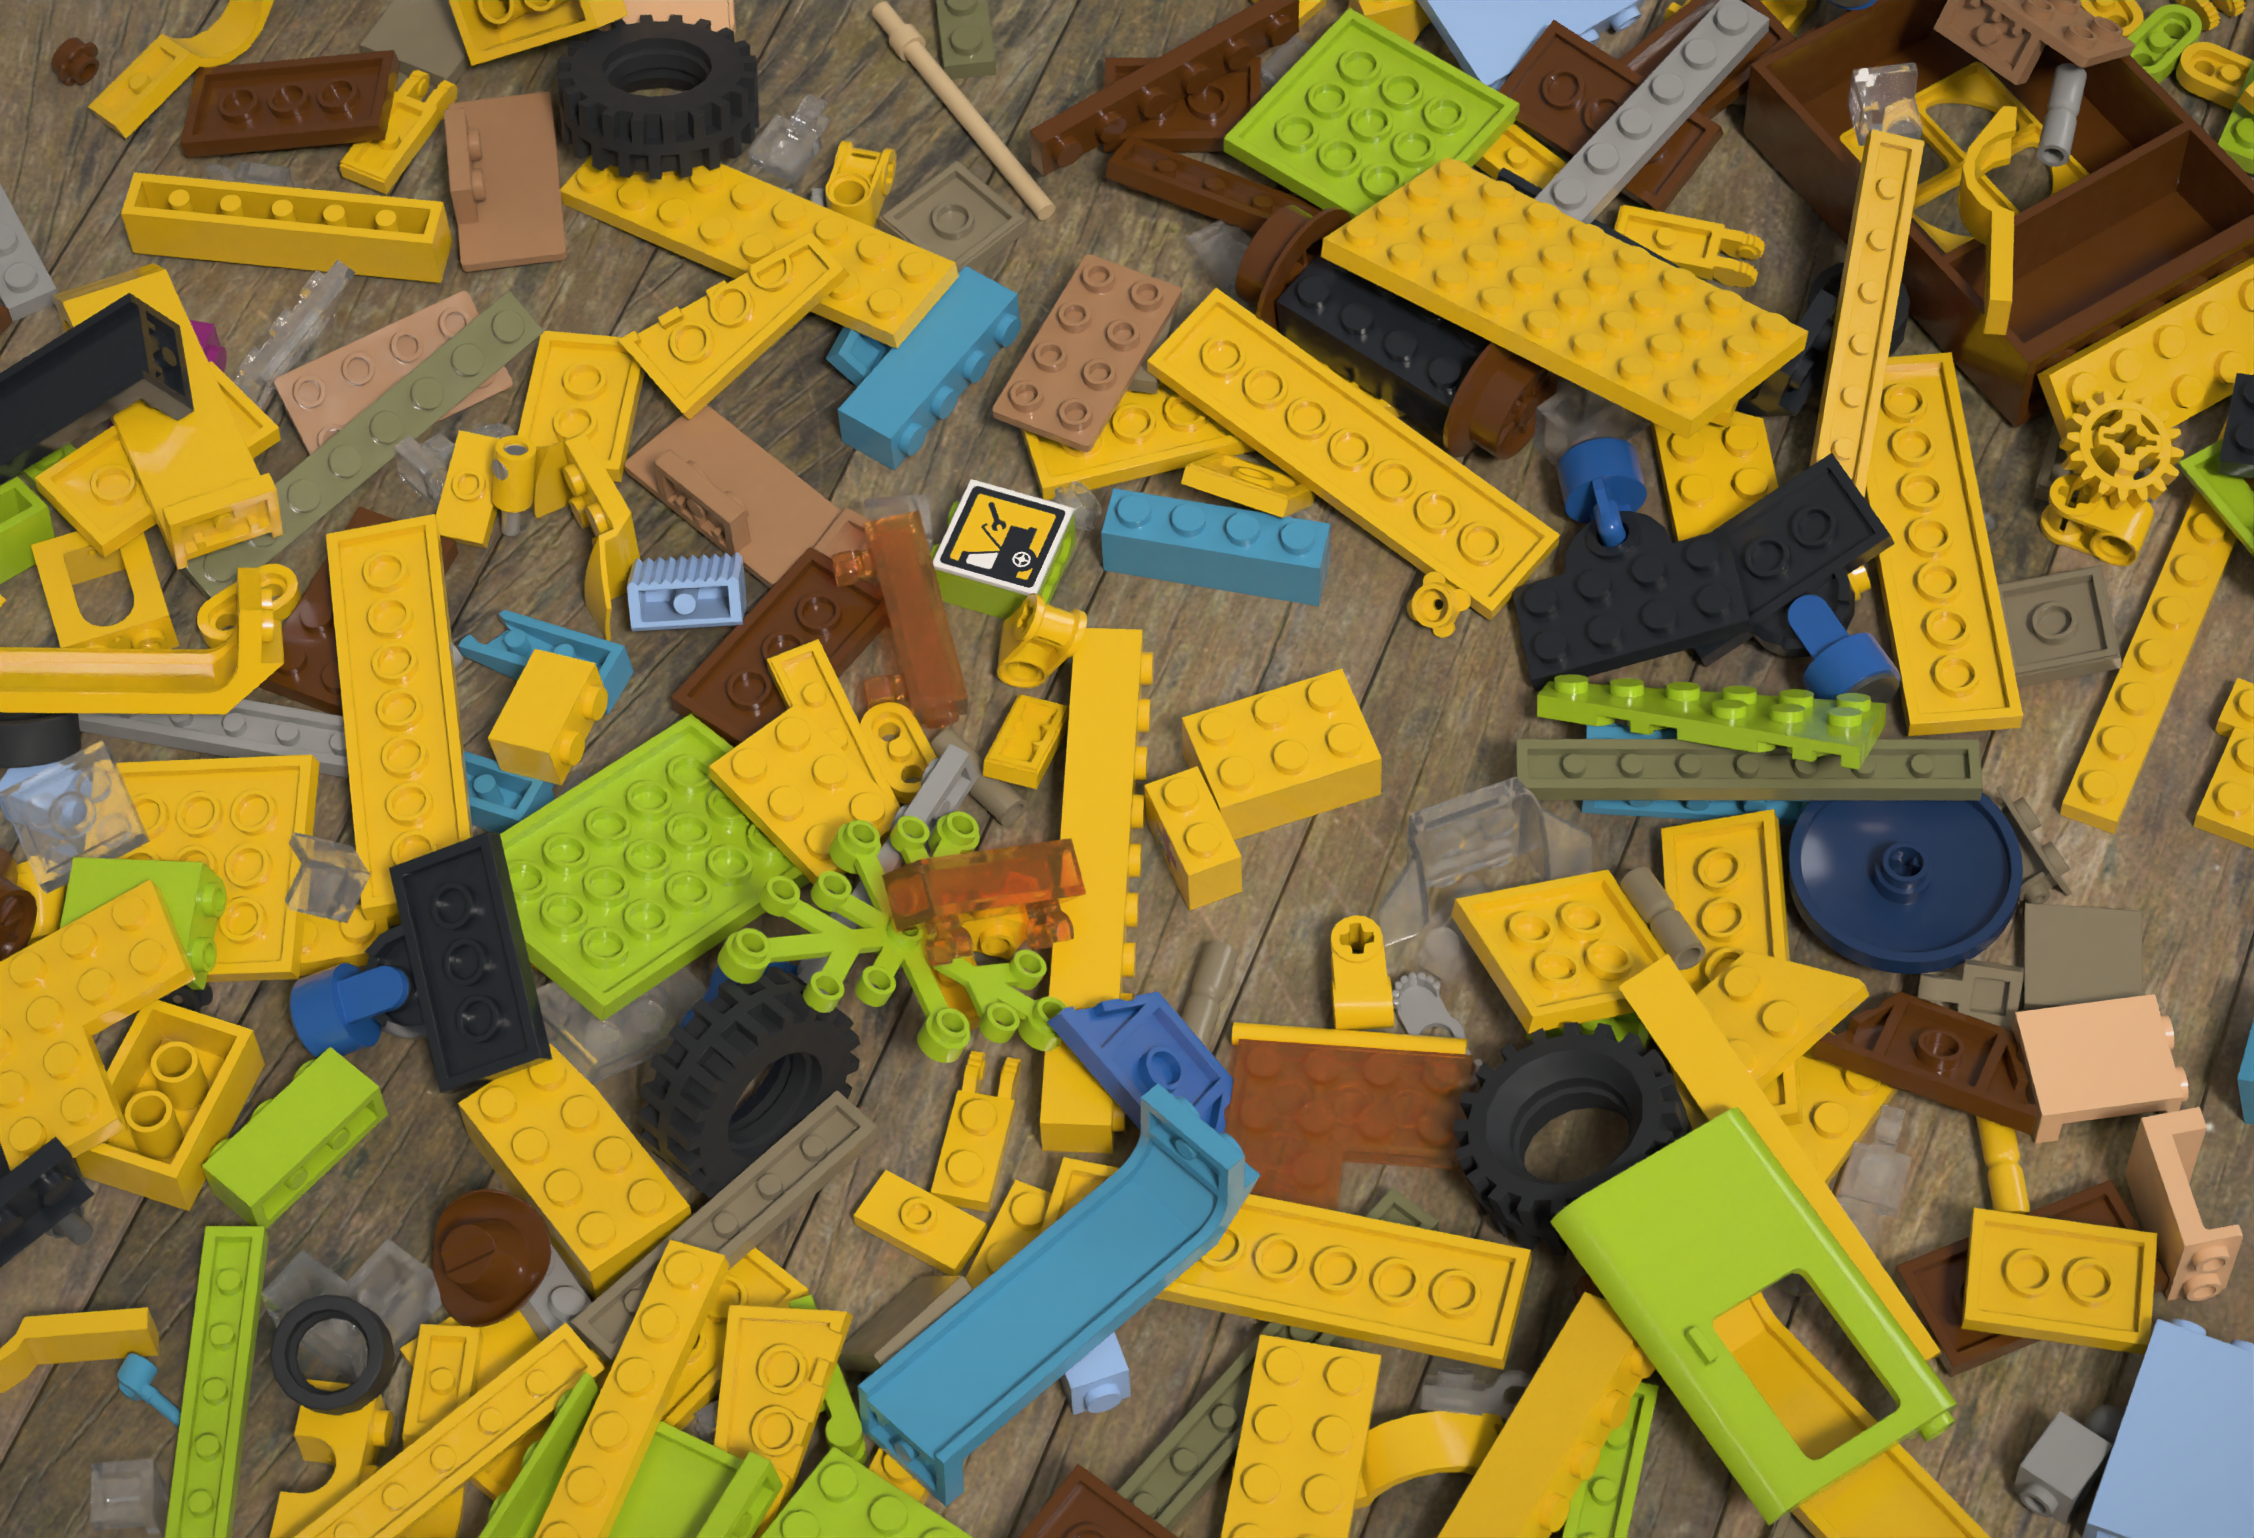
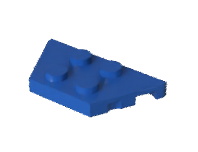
M1158 991L1136 995L1129 1001H1124L1120 998L1102 1001L1092 1008L1075 1010L1074 1007L1064 1008L1048 1021V1024L1140 1131L1141 1097L1158 1083L1175 1098L1181 1096L1187 1099L1195 1107L1200 1118L1217 1133L1225 1131L1224 1111L1226 1106L1230 1104L1235 1080Z

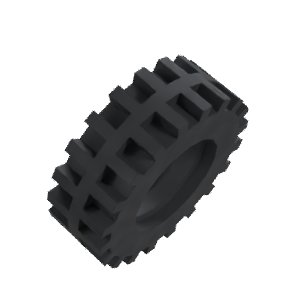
M652 14L640 15V22L626 24L621 18L611 22V29L602 32L597 28L586 31V43L573 40L567 46L568 56L560 55L557 85L562 139L565 145H573V154L578 159L591 155L592 165L596 169L603 171L612 165L619 168V176L631 178L635 171L649 172V179H662V172L678 171L681 178L693 176L692 168L704 165L710 171L719 168L720 157L723 155L736 159L742 154V143L752 144L755 139V128H759L757 60L755 55L750 56V45L745 40L734 42V31L727 27L715 32L711 30V21L700 18L695 24L683 23V15L674 14L670 15L668 21H653ZM660 87L688 90L674 95L651 97L628 93L644 88Z
M770 967L766 976L762 975L759 980L751 984H740L737 986L728 979L718 985V997L713 1001L707 1003L701 998L692 1006L695 1016L684 1028L676 1024L668 1034L674 1041L666 1054H655L650 1064L657 1071L654 1080L643 1083L639 1095L649 1103L648 1106L637 1112V1122L646 1129L640 1135L643 1143L652 1149V1152L710 1199L716 1196L836 1090L848 1099L853 1089L845 1081L847 1075L858 1070L860 1059L851 1053L853 1049L860 1045L859 1035L850 1029L854 1023L836 1007L828 1013L815 1011L814 1008L806 1004L803 998V991L807 984L791 971L787 974L779 967ZM775 1062L758 1090L733 1113L736 1103L750 1082L768 1065Z
M1578 1022L1564 1023L1563 1036L1549 1039L1544 1029L1541 1028L1531 1033L1534 1044L1520 1051L1510 1042L1500 1049L1504 1062L1498 1068L1493 1070L1483 1064L1475 1073L1481 1086L1479 1092L1464 1091L1459 1103L1467 1119L1454 1120L1453 1133L1460 1145V1148L1455 1149L1461 1168L1483 1214H1489L1495 1229L1504 1237L1514 1230L1521 1247L1531 1251L1534 1250L1539 1240L1542 1239L1546 1240L1552 1255L1566 1256L1568 1246L1550 1222L1562 1209L1592 1189L1693 1131L1671 1073H1668L1662 1057L1655 1049L1646 1053L1640 1037L1631 1032H1628L1622 1041L1618 1042L1611 1025L1598 1023L1593 1035H1584ZM1597 1107L1619 1113L1629 1124V1137L1622 1152L1606 1168L1582 1180L1555 1183L1536 1178L1525 1167V1153L1533 1136L1550 1120L1567 1112Z

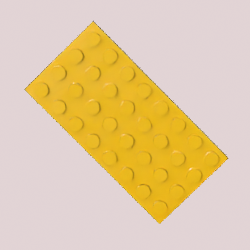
M1448 157L1323 238L1322 258L1686 439H1689L1805 349L1809 332L1789 322L1787 318L1780 314L1768 312L1743 300L1735 292L1722 290L1697 278L1687 269L1676 268L1650 255L1647 250L1641 247L1631 246L1604 233L1598 226L1585 224L1560 212L1552 204L1537 201L1515 190L1512 185L1506 182L1496 181L1471 169L1465 162Z

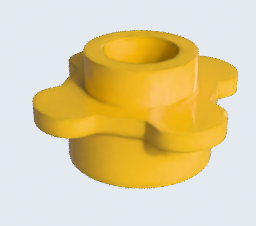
M1430 572L1424 576L1423 586L1415 592L1413 598L1408 602L1407 612L1411 619L1418 621L1425 627L1432 628L1435 636L1445 638L1455 632V621L1461 611L1469 609L1471 597L1467 590L1456 589L1447 583L1444 574L1441 572ZM1438 599L1443 602L1441 610L1435 607V601Z

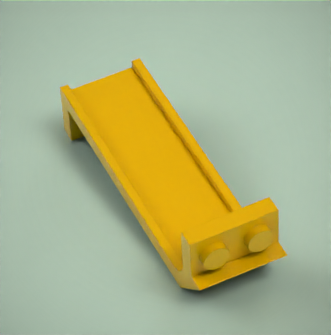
M151 263L51 295L59 313L63 334L128 293L136 296L180 325L194 412L176 421L159 409L152 408L142 399H139L110 417L177 570L188 567L187 560L270 532L273 538L284 535L276 486L270 473L260 476L166 269Z
M237 567L236 625L233 633L224 643L210 649L0 647V712L226 715L284 664L282 621L273 619L272 588L261 587L260 568Z
M1762 1292L1713 1320V1328L1808 1458L1820 1459L1878 1423L1778 1320L1765 1301ZM1900 1444L1792 1511L1815 1538H1991Z

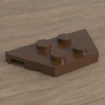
M1901 991L1883 1000L1878 1008L1866 1009L1852 1016L1848 1029L1836 1035L1828 1032L1815 1044L1813 1050V1058L1881 1081L1892 1088L1903 1089L1937 1101L1948 1108L1962 1110L2029 1135L2033 1131L2038 1115L2036 1104H2029L2025 1089L2028 1077L2024 1065L2017 1059L2019 1049L2012 1030Z

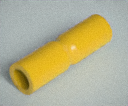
M1976 1116L1984 1162L1989 1168L1987 1178L1993 1210L2023 1215L2031 1212L2023 1169L2019 1165L2020 1152L2015 1129Z

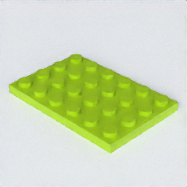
M689 714L500 834L529 961L602 1022L728 938L732 933L740 930L766 911L760 904L759 896L771 877L785 876L794 881L799 889L810 882L709 778V765L734 747L692 714Z

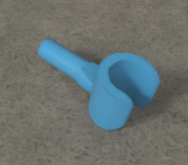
M133 1353L129 1354L117 1372L121 1393L131 1400L141 1401L142 1399L147 1404L152 1405L179 1428L181 1410L163 1396L158 1389L150 1385L158 1373L157 1367L142 1356Z

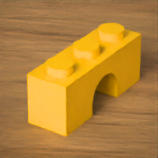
M306 1380L315 1388L325 1391H336L351 1385L347 1383ZM381 1393L361 1410L339 1416L316 1413L302 1405L300 1406L294 1437L303 1460L330 1464L335 1467V1471L331 1479L316 1491L310 1493L280 1491L270 1538L295 1537L380 1469L379 1466H376L380 1447L389 1446L393 1432V1412L386 1410Z

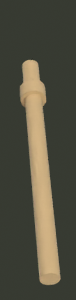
M888 2L878 3L873 8L871 14L890 37L889 45L903 61L911 62L1039 220H1046L1051 217L1055 212V205L925 48L926 41L912 24H905Z

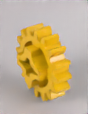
M2126 388L2115 400L2111 391L2106 389L2102 391L2095 401L2089 397L2084 400L2076 409L2078 413H2073L2066 421L2064 427L2070 433H2067L2059 442V448L2070 451L2072 454L2062 463V467L2064 470L2076 469L2079 476L2072 484L2075 489L2081 488L2086 484L2093 488L2090 495L2091 502L2096 503L2103 495L2110 497L2111 509L2118 510L2128 498L2131 506L2134 509H2138L2148 500V497L2154 501L2166 491L2165 485H2170L2178 476L2179 471L2173 465H2176L2184 456V451L2177 447H2172L2171 444L2181 435V431L2176 428L2166 429L2164 422L2171 414L2167 409L2157 414L2150 410L2153 397L2148 395L2139 404L2133 402L2132 390ZM2110 418V423L2106 427L2100 426L2096 431L2091 430L2096 422ZM2147 467L2152 468L2150 474L2146 477L2133 480L2134 474L2137 471L2143 472Z

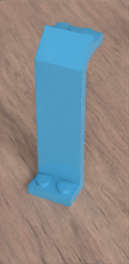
M1159 1083L1141 1097L1140 1138L1128 1160L1113 1175L858 1385L860 1418L863 1432L947 1507L964 1492V1459L1215 1247L1261 1174L1245 1162V1155L1241 1147L1230 1135L1224 1132L1217 1133L1200 1118L1195 1107L1187 1099L1181 1096L1175 1098Z

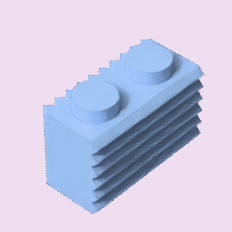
M725 552L721 558L714 553L710 559L704 554L699 559L692 554L688 560L682 555L677 560L670 556L666 561L659 556L655 562L649 557L644 562L637 558L632 563L627 583L632 631L743 625L747 605L743 557L738 552L732 557Z

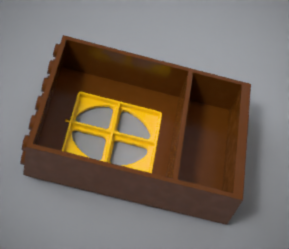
M1878 0L1865 9L1846 10L1839 18L1818 29L1812 28L1807 30L1796 41L1781 49L1769 51L1761 55L1751 64L1743 133L1846 245L1848 244L1865 139L1872 129L1888 133L1898 124H1908L1948 165L1946 170L1917 185L1901 278L1910 299L1909 313L1946 353L1952 352L1953 361L2015 428L2050 409L2037 374L2254 257V180L2131 55L2083 68L2087 73L2080 111L2076 117L2077 124L2069 160L2062 166H2049L2052 177L2051 196L2020 212L1985 174L1977 179L1982 192L1998 206L2014 212L2013 290L2006 335L1983 334L1986 245L1977 241L1974 237L1961 236L1938 229L1924 222L1914 213V210L1960 186L1962 168L1967 154L1926 113V109L1945 103L1973 105L1995 113L2002 106L2017 107L2016 125L2018 130L2015 133V137H2011V156L2028 147L2038 148L2044 117L2048 112L2047 104L2055 69L2061 64L2075 63L2046 44L2027 82L2015 85L1933 29L1948 0Z

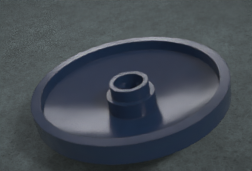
M1982 792L1980 800H1811L1799 816L1792 833L1787 873L1790 892L1801 917L1815 935L1831 949L1858 964L1872 969L1900 974H1922L1937 972L1963 964L1965 959L1976 957L1998 939L2006 929L2017 906L2022 884L2023 863L2019 842L2008 819L1999 807Z

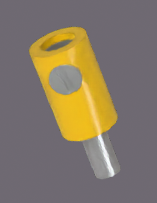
M518 435L506 436L497 441L494 461L492 462V503L502 510L501 532L507 536L519 534L521 512L531 507L534 494L536 445L532 440Z

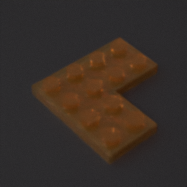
M1239 1039L1227 1134L1241 1147L1245 1155V1162L1261 1174L1249 1194L1339 1212L1345 1162L1462 1170L1455 1149L1460 1148V1145L1453 1133L1454 1120L1467 1119L1459 1101L1464 1091L1471 1092V1080L1474 1069L1473 1055Z

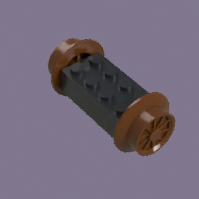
M1288 205L1275 212L1261 226L1242 257L1235 281L1237 296L1257 309V319L1264 321L1314 358L1442 436L1445 450L1454 457H1463L1481 447L1497 458L1507 460L1520 452L1534 437L1555 402L1561 384V376L1322 258L1323 238L1352 220L1350 214L1341 207L1327 208L1313 217L1295 205Z

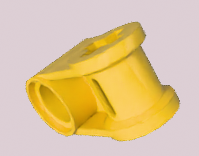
M843 140L838 147L834 167L826 184L827 208L875 228L885 197L889 194L894 181L896 151L891 148H885L883 152L855 148L851 141Z
M2063 475L2056 479L2049 490L2048 500L2050 504L2044 509L2040 519V528L2045 537L2057 545L2067 546L2095 556L2111 565L2129 566L2134 564L2139 557L2154 519V509L2151 504L2146 501L2140 508L2134 509L2127 498L2118 510L2111 509L2109 496L2103 495L2096 503L2090 501L2093 488L2088 484L2078 489L2074 488L2072 484L2079 475ZM2074 490L2079 491L2076 503L2071 502ZM2063 517L2068 519L2065 530L2060 529Z
M1035 593L1028 595L1022 605L1002 624L997 666L999 679L1017 688H1033L1043 684L1050 674L1067 658H1071L1078 650L1086 631V613L1075 608L1068 612L1046 604L1043 596Z
M1353 915L1346 917L1335 925L1331 933V998L1334 1028L1336 1030L1353 1031L1393 1028L1392 987L1390 976L1387 975L1381 929L1374 920L1365 916ZM1352 950H1361V953L1354 954Z

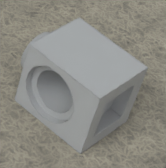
M2060 1411L2020 1464L2013 1492L2019 1495L2023 1504L2035 1514L2045 1518L2053 1517L2063 1525H2066L2104 1473L2113 1445Z

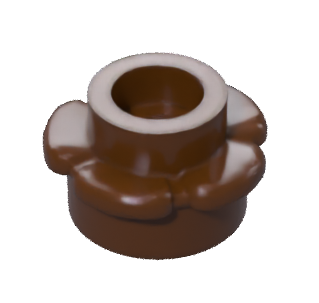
M77 37L70 38L63 42L55 51L51 67L58 74V79L63 81V84L66 86H72L76 82L80 85L86 84L96 75L99 69V61L95 57L98 54V48L92 42L85 44Z

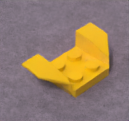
M584 433L550 446L536 447L534 494L530 509L535 518L538 519L570 505L579 526L582 529L588 526L591 527L596 537L592 538L593 550L586 570L584 584L585 603L604 639L610 641L612 640L610 632L611 600L627 593V583L632 563L637 558L640 559L631 511Z

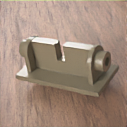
M2001 785L1997 787L1996 790L2004 800L1998 807L2012 826L2022 854L2023 876L2018 897L2020 901L2043 904L2051 896L2048 890L2056 885H2059L2067 896L2072 894L2061 876L2068 872L2070 868L2052 841L2043 846L2038 841L2033 830L2040 827L2041 823L2022 796L2013 802Z

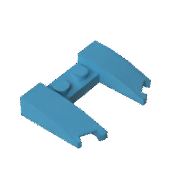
M507 610L499 613L502 623L508 629L487 645L479 643L469 634L458 645L461 655L516 681L521 676L534 649L596 663L603 685L608 692V704L604 713L607 715L610 714L634 673L626 648L623 645ZM464 751L472 825L492 833L501 834L555 800L552 791L555 784L501 771L497 761Z

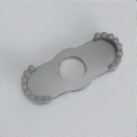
M1415 972L1409 973L1408 976L1403 975L1400 981L1395 983V989L1392 991L1393 1008L1405 1033L1422 1035L1429 1028L1439 1027L1447 1030L1453 1038H1466L1463 1027L1455 1018L1450 1016L1440 998V982H1434L1432 976L1426 977L1423 972L1418 973V975ZM1468 1048L1466 1062L1415 1058L1417 1062L1423 1064L1434 1087L1446 1097L1461 1098L1464 1091L1473 1092L1479 1084L1475 1073L1482 1066V1060L1476 1059L1474 1061Z

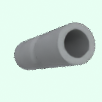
M2061 64L2054 72L2047 104L2048 112L2044 117L2037 149V158L2048 166H2062L2068 162L2077 124L2076 117L2080 111L2087 78L2086 71L2076 64Z

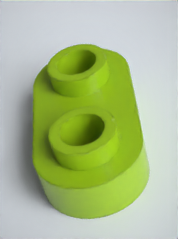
M2178 4L2165 5L2156 9L2127 37V39L2135 43L2131 56L2160 84L2177 68L2183 50L2187 46L2199 42L2202 29L2200 17L2192 9Z

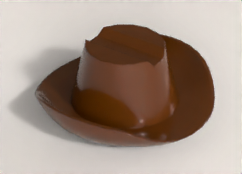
M478 1189L457 1197L440 1215L436 1224L433 1243L434 1281L442 1304L450 1316L459 1324L471 1327H485L503 1322L519 1312L529 1302L545 1278L551 1261L549 1232L540 1214L523 1199L500 1190Z

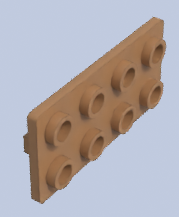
M1948 0L1933 28L2015 85L2027 82L2046 44L2082 68L2131 55L2135 47V43L2122 35L2123 29L2118 24L2104 17L2093 16L2080 7V0Z
M539 92L451 103L448 106V110H444L450 193L458 224L462 270L471 272L565 260L567 258L562 196L561 191H559L561 184L551 93Z
M1091 254L1085 255L992 407L993 417L1086 453L1090 452L1180 302L1182 289L1179 286Z
M467 291L458 292L287 372L274 380L273 385L309 456L479 316ZM505 365L436 423L508 390L513 385V381Z
M706 405L691 420L682 414L624 463L627 474L731 557L738 552L743 557L744 568L770 589L809 547L814 548L842 513L839 508L709 405Z

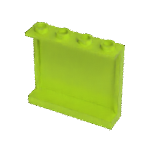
M584 1372L574 1389H569L562 1395L556 1406L553 1422L542 1439L533 1442L526 1451L522 1461L521 1472L509 1491L501 1493L494 1501L489 1512L488 1523L479 1538H534L600 1394V1390L591 1375ZM660 1421L608 1538H752L783 1488V1485L770 1460L751 1451L742 1460Z

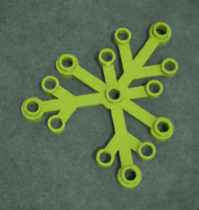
M954 811L942 816L931 833L928 826L915 816H903L896 823L890 834V842L902 854L916 884L903 910L877 857L881 851L878 830L867 821L854 820L839 828L829 845V854L839 868L849 873L859 874L874 907L851 895L850 882L845 876L835 871H825L820 874L811 889V898L819 908L829 912H836L861 926L862 929H851L799 899L800 890L794 881L785 876H773L767 881L759 896L763 909L771 915L789 919L812 934L767 938L756 929L745 928L732 933L718 954V964L722 972L731 980L742 984H751L759 980L769 963L829 957L822 971L812 975L803 991V998L807 1005L814 1008L815 1011L828 1013L835 1009L845 991L842 982L857 955L875 952L877 958L873 966L867 967L855 984L857 997L863 1003L872 1007L885 1005L896 988L894 976L898 968L903 967L927 1018L918 1032V1045L926 1056L940 1063L956 1061L969 1043L971 1033L969 1021L965 1015L956 1009L948 1007L930 967L965 986L980 1018L979 1029L988 1040L994 1043H1006L1018 1028L1021 1038L1029 1046L1040 1051L1054 1050L1062 1041L1060 1036L1048 1024V1021L1064 1008H1067L1066 1005L1054 997H1043L1033 1000L1012 988L1032 990L1038 985L1047 969L1044 959L1039 954L1025 949L1018 951L1010 963L974 966L931 941L929 932L923 924L936 897L969 893L978 897H986L992 893L1001 879L999 867L992 860L985 857L973 858L965 870L951 871L954 864H963L968 861L980 840L979 827L976 820L965 812ZM927 840L933 852L931 859L924 847ZM870 983L875 984V985L878 986L880 989L875 988V987L872 986ZM819 989L826 991L829 995L822 993ZM995 1020L1001 1022L1004 1026L998 1024Z

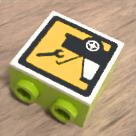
M971 479L961 501H955L951 507L947 520V532L942 543L934 545L928 559L927 575L933 578L935 600L1005 620L1022 605L1023 601L1031 593L1043 596L1045 603L1050 604L1076 545L1074 508Z

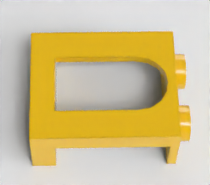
M78 531L31 545L61 648L172 649L180 646L144 532L106 558ZM126 569L134 595V606L131 613L123 621L111 626L92 625L84 620L80 613L72 585Z

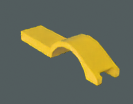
M230 0L222 16L208 30L192 38L173 39L161 34L88 108L98 120L127 139L199 66L215 67L230 63L248 50L263 30L274 0Z
M2002 106L1969 146L1962 168L1957 197L1961 222L1977 241L1986 245L1983 334L2006 335L2013 290L2014 212L1998 206L1982 192L1977 179L1993 168L2010 164L2011 137H2015L2017 107Z
M148 1307L24 1317L17 1333L0 1348V1394L29 1377L37 1365L126 1358L131 1353L142 1357L159 1356V1332Z
M420 1324L402 1433L404 1450L475 1394L484 1339L481 1327ZM466 1484L399 1538H458L463 1518Z
M1435 1411L1411 1414L1382 1423L1370 1429L1355 1509L1368 1507L1377 1496L1386 1490L1413 1478L1448 1472H1462L1475 1475L1498 1437L1497 1432H1501L1503 1429L1501 1415L1497 1413Z

